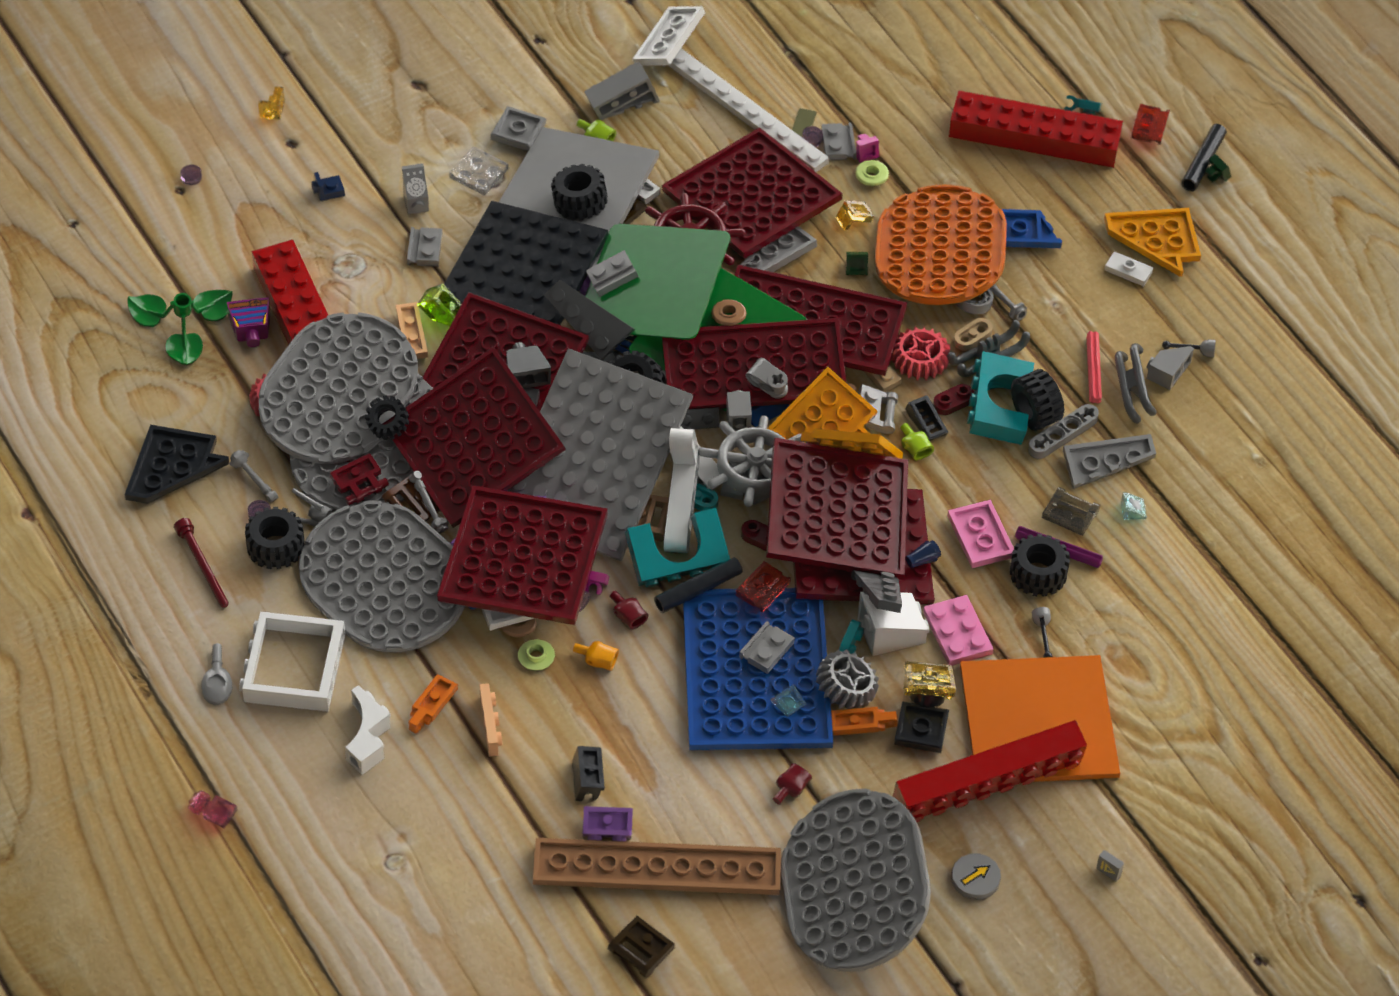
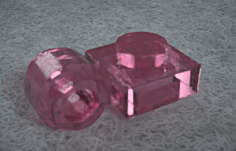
M201 790L198 793H194L189 800V810L197 815L203 813L204 819L225 829L237 812V805L217 795L210 801L211 797L209 794Z

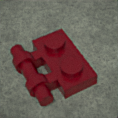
M370 453L330 472V478L341 494L349 490L352 493L345 497L348 505L355 502L358 504L364 501L365 497L373 493L376 495L382 492L383 488L389 486L386 478L377 480L376 477L381 475V469ZM368 481L370 485L360 490L358 486Z

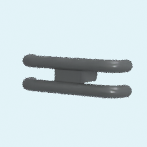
M1014 320L1011 323V327L1001 335L996 333L992 338L988 337L985 341L978 342L977 347L957 357L954 352H949L947 354L949 364L952 366L958 365L957 372L961 377L972 376L976 374V372H973L974 365L966 368L962 363L976 356L980 359L982 351L1010 357L1026 347L1030 340V333L1027 331L1023 332L1021 339L1016 344L1000 351V344L1013 338L1019 330L1020 322Z
M1134 343L1130 346L1132 369L1128 371L1125 369L1124 362L1128 360V355L1125 352L1117 351L1114 358L1125 410L1129 418L1138 424L1141 422V417L1133 406L1130 391L1140 398L1143 408L1150 416H1155L1157 410L1151 404L1148 397L1139 355L1143 353V347Z

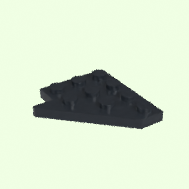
M150 424L124 494L125 500L148 504L229 465V456L213 454L217 442L215 435Z

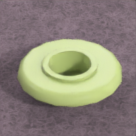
M868 160L858 165L855 175L861 183L877 186L886 182L889 172L883 163ZM868 173H875L876 175L871 176Z
M539 639L525 642L518 651V660L521 665L533 671L548 668L555 658V651L551 644ZM534 651L542 653L539 657H534L530 654Z

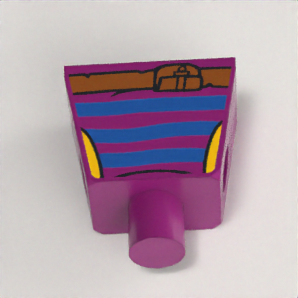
M269 297L227 302L228 317L236 340L239 342L246 341L247 346L251 348L258 347L260 340L267 339L269 336Z

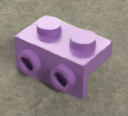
M584 806L583 837H587V840H602V837L612 838V841H627V838H632L633 808Z

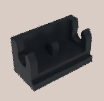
M577 746L572 759L575 801H583L586 794H592V800L595 801L598 799L601 790L605 789L601 747Z

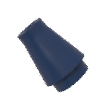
M934 540L930 542L925 541L911 554L907 555L905 560L907 565L913 569L917 566L936 562L941 557V551Z

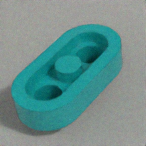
M697 483L694 508L700 511L717 508L718 494Z
M851 620L839 647L841 652L846 649L850 654L856 652L857 646H855L856 641H861L865 628L861 627L862 622Z

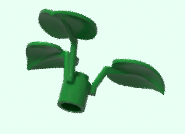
M229 290L205 291L198 294L194 300H191V297L186 293H179L174 297V301L170 302L167 310L164 299L157 295L128 296L127 301L128 309L133 319L145 327L158 325L160 317L166 318L174 308L175 315L181 318L182 334L171 335L166 340L165 349L170 358L182 365H189L200 357L203 350V342L198 334H186V317L190 315L191 308L196 314L201 313L202 317L207 321H220L228 315L227 302H231L233 292Z

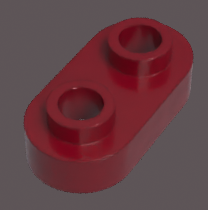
M966 384L956 385L937 394L934 397L933 406L938 414L950 415L969 406L970 397L974 390Z
M748 520L741 527V537L745 542L766 551L768 525L757 520Z

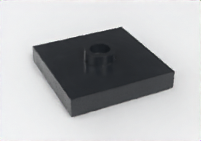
M902 701L894 745L941 753L949 710L925 707Z

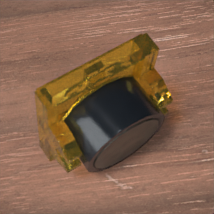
M905 662L904 696H910L914 703L925 707L940 706L944 703L945 699L951 700L952 697H955L956 687L951 665Z

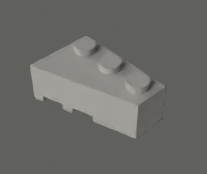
M639 61L584 91L599 120L622 114L624 109L630 107L641 108L642 104L650 101L654 103L660 102L648 75Z

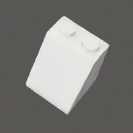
M860 592L857 620L862 622L861 627L865 628L864 636L872 656L926 643L927 633L930 631L929 624L926 619L923 620L920 603L918 601L915 602L912 593H901L902 608L901 613L877 609L869 600V596Z

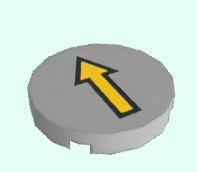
M968 854L955 862L952 870V884L956 891L964 897L985 899L992 896L998 890L1001 873L996 862L990 857L982 854Z

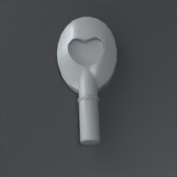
M216 643L212 646V668L205 673L201 687L206 701L210 704L219 705L230 697L232 680L227 670L222 668V645Z

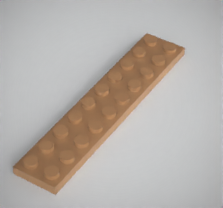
M536 838L533 885L780 895L781 848Z

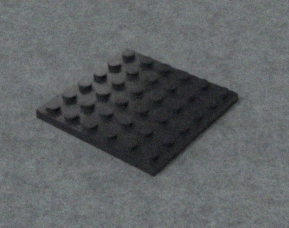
M491 200L436 297L437 302L460 309L469 292L561 325L564 317L544 294L559 280L579 292L588 275L586 270L593 266L609 232L607 229Z

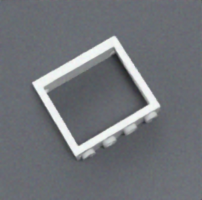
M260 611L259 620H255L253 625L254 640L250 639L248 653L250 658L245 659L244 663L245 678H241L239 684V691L243 692L244 702L329 712L346 635L344 621ZM266 630L331 637L319 691L253 684Z

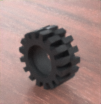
M385 395L383 400L379 397L376 398L377 403L375 404L372 401L370 403L372 408L367 407L366 409L368 414H365V419L367 420L368 427L379 439L382 437L383 440H388L389 436L392 440L395 439V434L401 436L400 430L406 431L405 424L409 425V414L406 408L394 396H390L389 399ZM393 411L395 418L391 423L383 425L379 422V418L383 413Z

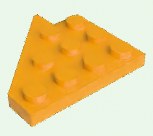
M1189 208L1105 213L1104 221L1109 236L1179 277L1183 276L1182 262H1197L1201 259V252Z
M827 367L767 429L780 434L785 439L802 434V432L813 433L814 429L869 433L864 426L877 414V410Z
M814 429L813 433L802 432L801 441L806 443L903 459V452L880 434Z

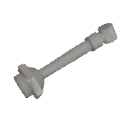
M996 284L990 288L999 299L1011 308L1009 317L1013 321L1022 320L1026 316L1027 307L1024 303L1021 302L1014 305L997 288Z
M244 450L234 452L230 457L231 462L229 465L234 468L243 467L259 486L261 492L266 495L268 502L271 503L278 499V494L274 490L271 491L272 489L247 464L249 454Z
M416 470L409 476V480L415 483L417 491H419L434 519L431 527L440 534L449 528V522L447 519L438 516L425 489V485L420 479L422 475Z

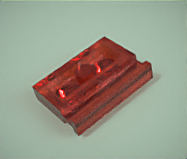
M1140 104L1131 139L1149 143L1155 141L1158 142V145H1161L1170 110L1161 111V108Z
M763 561L737 588L736 596L751 606L758 607L763 613L789 586L791 577L784 576L783 572Z

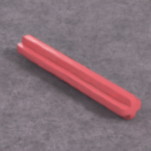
M1089 331L1086 337L1089 401L1092 404H1099L1102 398L1099 334L1096 331Z

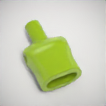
M579 119L577 122V127L585 130V136L614 141L616 137V130L601 120H595L591 124L582 119Z
M908 423L901 425L900 429L905 434V437L901 440L902 446L915 460L928 457L934 452V446L928 440L925 432H914Z

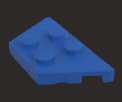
M1002 209L1007 224L1006 247L1061 249V238L1057 239L1053 233V227L1045 220L1041 210Z

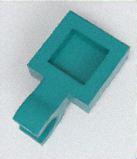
M1072 95L1066 96L1067 99L1073 101V106H1064L1065 110L1073 111L1079 107L1083 108V113L1095 115L1096 111H1101L1102 103L1079 99Z

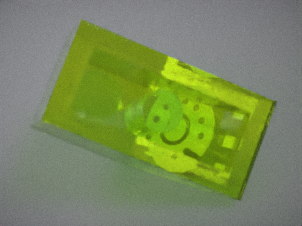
M442 283L427 289L417 305L431 320L450 326L462 303Z

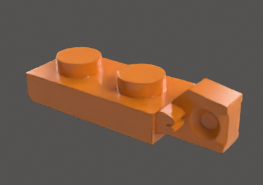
M437 674L413 704L410 713L412 718L408 722L409 730L417 734L424 724L429 725L433 722L458 690V684Z
M878 707L831 711L833 736L884 731L885 728L898 726L896 711L885 712L883 709H878Z

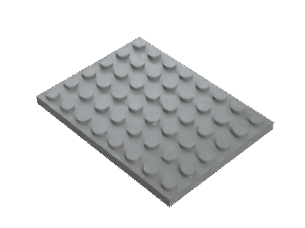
M568 348L540 410V413L558 436L566 450L508 491L608 508V515L597 552L622 561L628 548L625 532L627 528L635 527L639 523L669 454L671 428L680 429L693 395Z

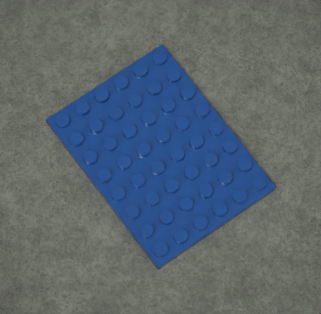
M795 588L711 589L683 603L689 750L833 748L830 698H824L825 692L819 691L820 684L816 683L818 677L816 673L820 666L819 664L827 656L823 600L797 599ZM766 621L772 627L776 626L795 637L794 644L768 674L748 663L747 659L739 657L740 651ZM791 698L796 705L786 710L779 702V699Z

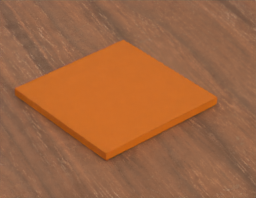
M1100 655L960 661L972 755L1076 720L1087 743L1080 765L1071 770L1066 768L1058 770L1051 777L1045 778L1041 776L1035 778L1034 782L1120 778V768Z

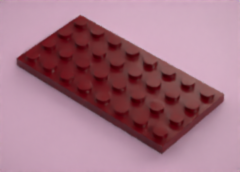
M743 265L737 266L735 276L802 314L806 320L839 318L844 366L886 376L907 310V302Z
M839 318L700 327L697 336L690 340L662 338L666 384L693 395L688 409L726 408L727 392L736 390L750 391L751 407L791 404L827 367L846 382ZM759 358L768 360L773 366L787 375L788 393L785 397L775 399L747 380L746 373Z

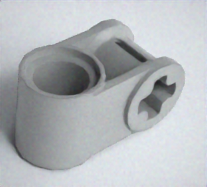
M759 358L745 375L752 385L760 388L775 399L783 398L788 393L787 375L764 358Z

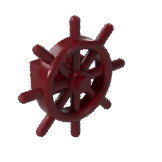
M682 193L680 195L681 205L672 207L663 213L650 206L645 209V213L656 220L654 226L704 229L709 225L713 230L727 231L731 238L744 237L746 231L742 228L726 229L723 220L719 217L727 207L724 202H720L715 208L710 210L703 206L689 204L688 194ZM692 219L698 220L699 222L697 224L692 223ZM683 220V225L681 226L676 221ZM725 254L723 262L732 266L735 262L734 259Z

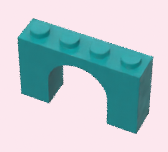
M982 351L980 359L975 360L973 372H976V376L972 380L971 389H974V393L971 394L969 401L972 411H969L967 424H970V434L1022 445L1027 433L1029 414L999 407L990 399L987 391L993 388L1011 389L1014 379L1034 370L1033 362Z
M712 508L699 511L692 515L691 521L698 546L696 555L685 562L669 561L659 553L650 523L627 528L625 537L638 585H645L646 588L659 585V581L663 580L675 582L682 579L681 576L689 574L690 577H695L703 573V571L729 560L730 556L717 509Z

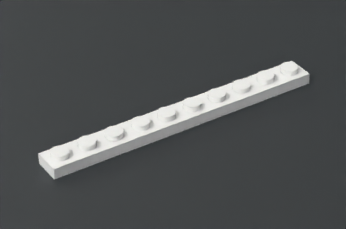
M682 48L672 63L668 65L751 128L756 130L760 127L815 172L829 163L828 156Z

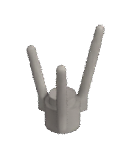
M295 488L292 489L294 494L312 505L308 512V516L311 519L300 518L301 523L315 527L332 513L331 508L317 503Z

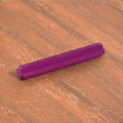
M1019 526L1016 530L1015 538L1018 540L1022 538L1027 539L1028 535L1035 537L1037 534L1042 533ZM1060 540V545L1064 544L1066 546V551L1070 555L1069 558L1096 568L1101 566L1103 561L1102 555Z

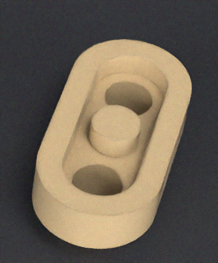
M978 318L962 327L955 333V347L962 351H969L978 346V342L985 341L986 338L991 337L992 323L987 319Z

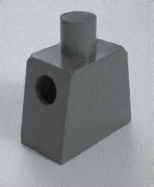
M518 342L512 346V349L506 351V365L523 389L551 384V366L538 346L525 347L524 343Z

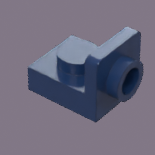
M314 172V181H311L313 193L318 194L320 201L345 196V189L339 175L321 179L319 173Z

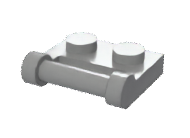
M862 384L858 389V394L877 410V414L864 427L884 434H893L895 431V423L893 422L895 405L898 402V394L895 392L886 393ZM881 402L886 404L884 422L879 420Z

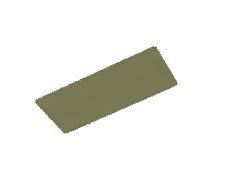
M799 108L792 130L799 136L809 137L817 111Z

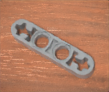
M1085 404L1033 437L1029 442L1028 448L1030 456L1036 459L1045 458L1094 426L1098 420V409L1094 405ZM1073 423L1077 425V428L1069 429L1066 425ZM1058 434L1061 436V439L1053 440L1050 438V435Z

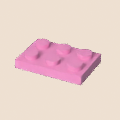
M991 500L948 510V519L971 568L1012 558L1014 547Z
M967 595L924 606L923 613L949 666L959 664L960 661H970L993 654V647Z

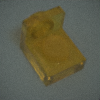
M275 86L273 95L269 96V101L260 100L258 102L260 118L281 119L285 104L283 87Z
M844 201L836 218L844 230H849L853 222L871 223L874 215L866 202Z

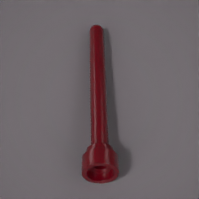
M189 518L179 519L173 526L175 532L187 542L220 607H228L229 602L193 536L194 526Z

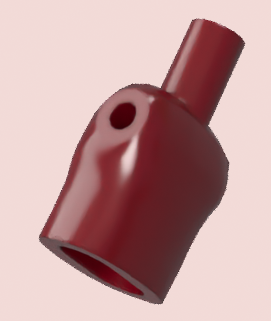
M616 590L610 594V598L616 603L613 609L615 616L625 623L630 630L640 627L647 621L649 614L641 607L636 598L624 599Z
M792 763L776 780V785L780 790L773 797V801L780 805L788 795L798 798L806 785L812 780L811 774L798 764Z

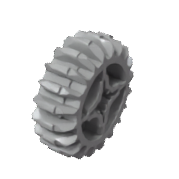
M847 649L843 652L837 650L834 653L828 654L819 664L820 666L816 673L818 676L816 683L820 684L819 691H824V698L829 697L831 704L837 703L839 709L844 706L846 709L864 708L875 698L879 687L877 684L879 678L875 676L876 670L870 668L871 663L864 661V656L859 658L856 652L850 654Z

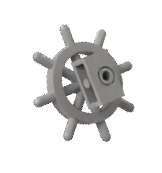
M767 416L760 417L758 427L743 428L734 431L726 421H722L719 427L727 437L721 443L719 450L704 447L698 449L699 456L717 459V468L720 475L710 479L708 486L715 488L726 482L730 487L744 493V505L746 507H750L752 504L756 505L770 497V468L772 464L774 438L785 439L780 434L767 429L769 421ZM797 434L787 440L802 442L801 434ZM746 443H755V446L750 448ZM764 444L772 447L766 451L763 449ZM738 447L743 454L734 453L731 451L734 448Z

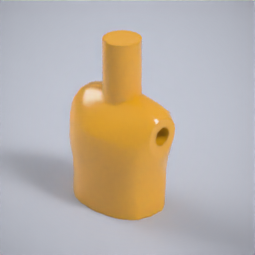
M594 641L589 647L575 643L573 652L585 655V662L590 666L612 671L618 658L619 649L608 646L600 641Z

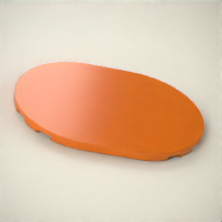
M958 185L926 186L918 188L916 192L911 194L905 193L899 196L888 209L883 211L878 221L875 267L879 279L894 294L921 304H955L981 295L998 281L1005 267L1007 224L1003 210L999 209L994 200L984 193L978 194L973 192L971 188Z

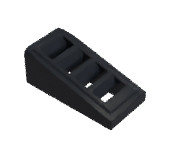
M928 395L908 402L905 408L907 414L918 429L926 433L929 441L948 434V430ZM926 415L929 416V417L926 418V419H923V418H922L923 416H926ZM931 421L934 423L929 426L926 425V423H929ZM938 428L939 431L931 434L929 431Z

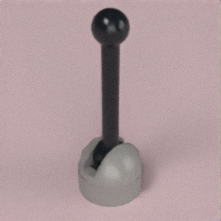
M1204 340L1200 345L1176 344L1164 341L1162 347L1169 349L1191 346L1194 349L1200 350L1206 357H1214L1216 340Z
M1039 607L1032 611V619L1037 626L1041 627L1045 649L1043 658L1053 657L1049 651L1046 626L1051 620L1050 609Z

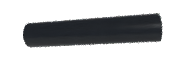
M1213 124L1181 181V185L1185 190L1193 192L1199 186L1206 173V169L1210 165L1209 158L1216 154L1226 136L1227 131L1224 126L1220 124Z
M733 557L655 596L656 607L661 613H665L742 574L743 570L737 558Z

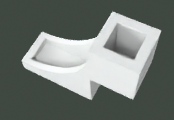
M358 685L351 690L352 704L359 711L362 723L357 735L345 747L346 760L363 775L384 759V744L379 736L391 728V715L384 705L380 706L375 701L369 691H364Z

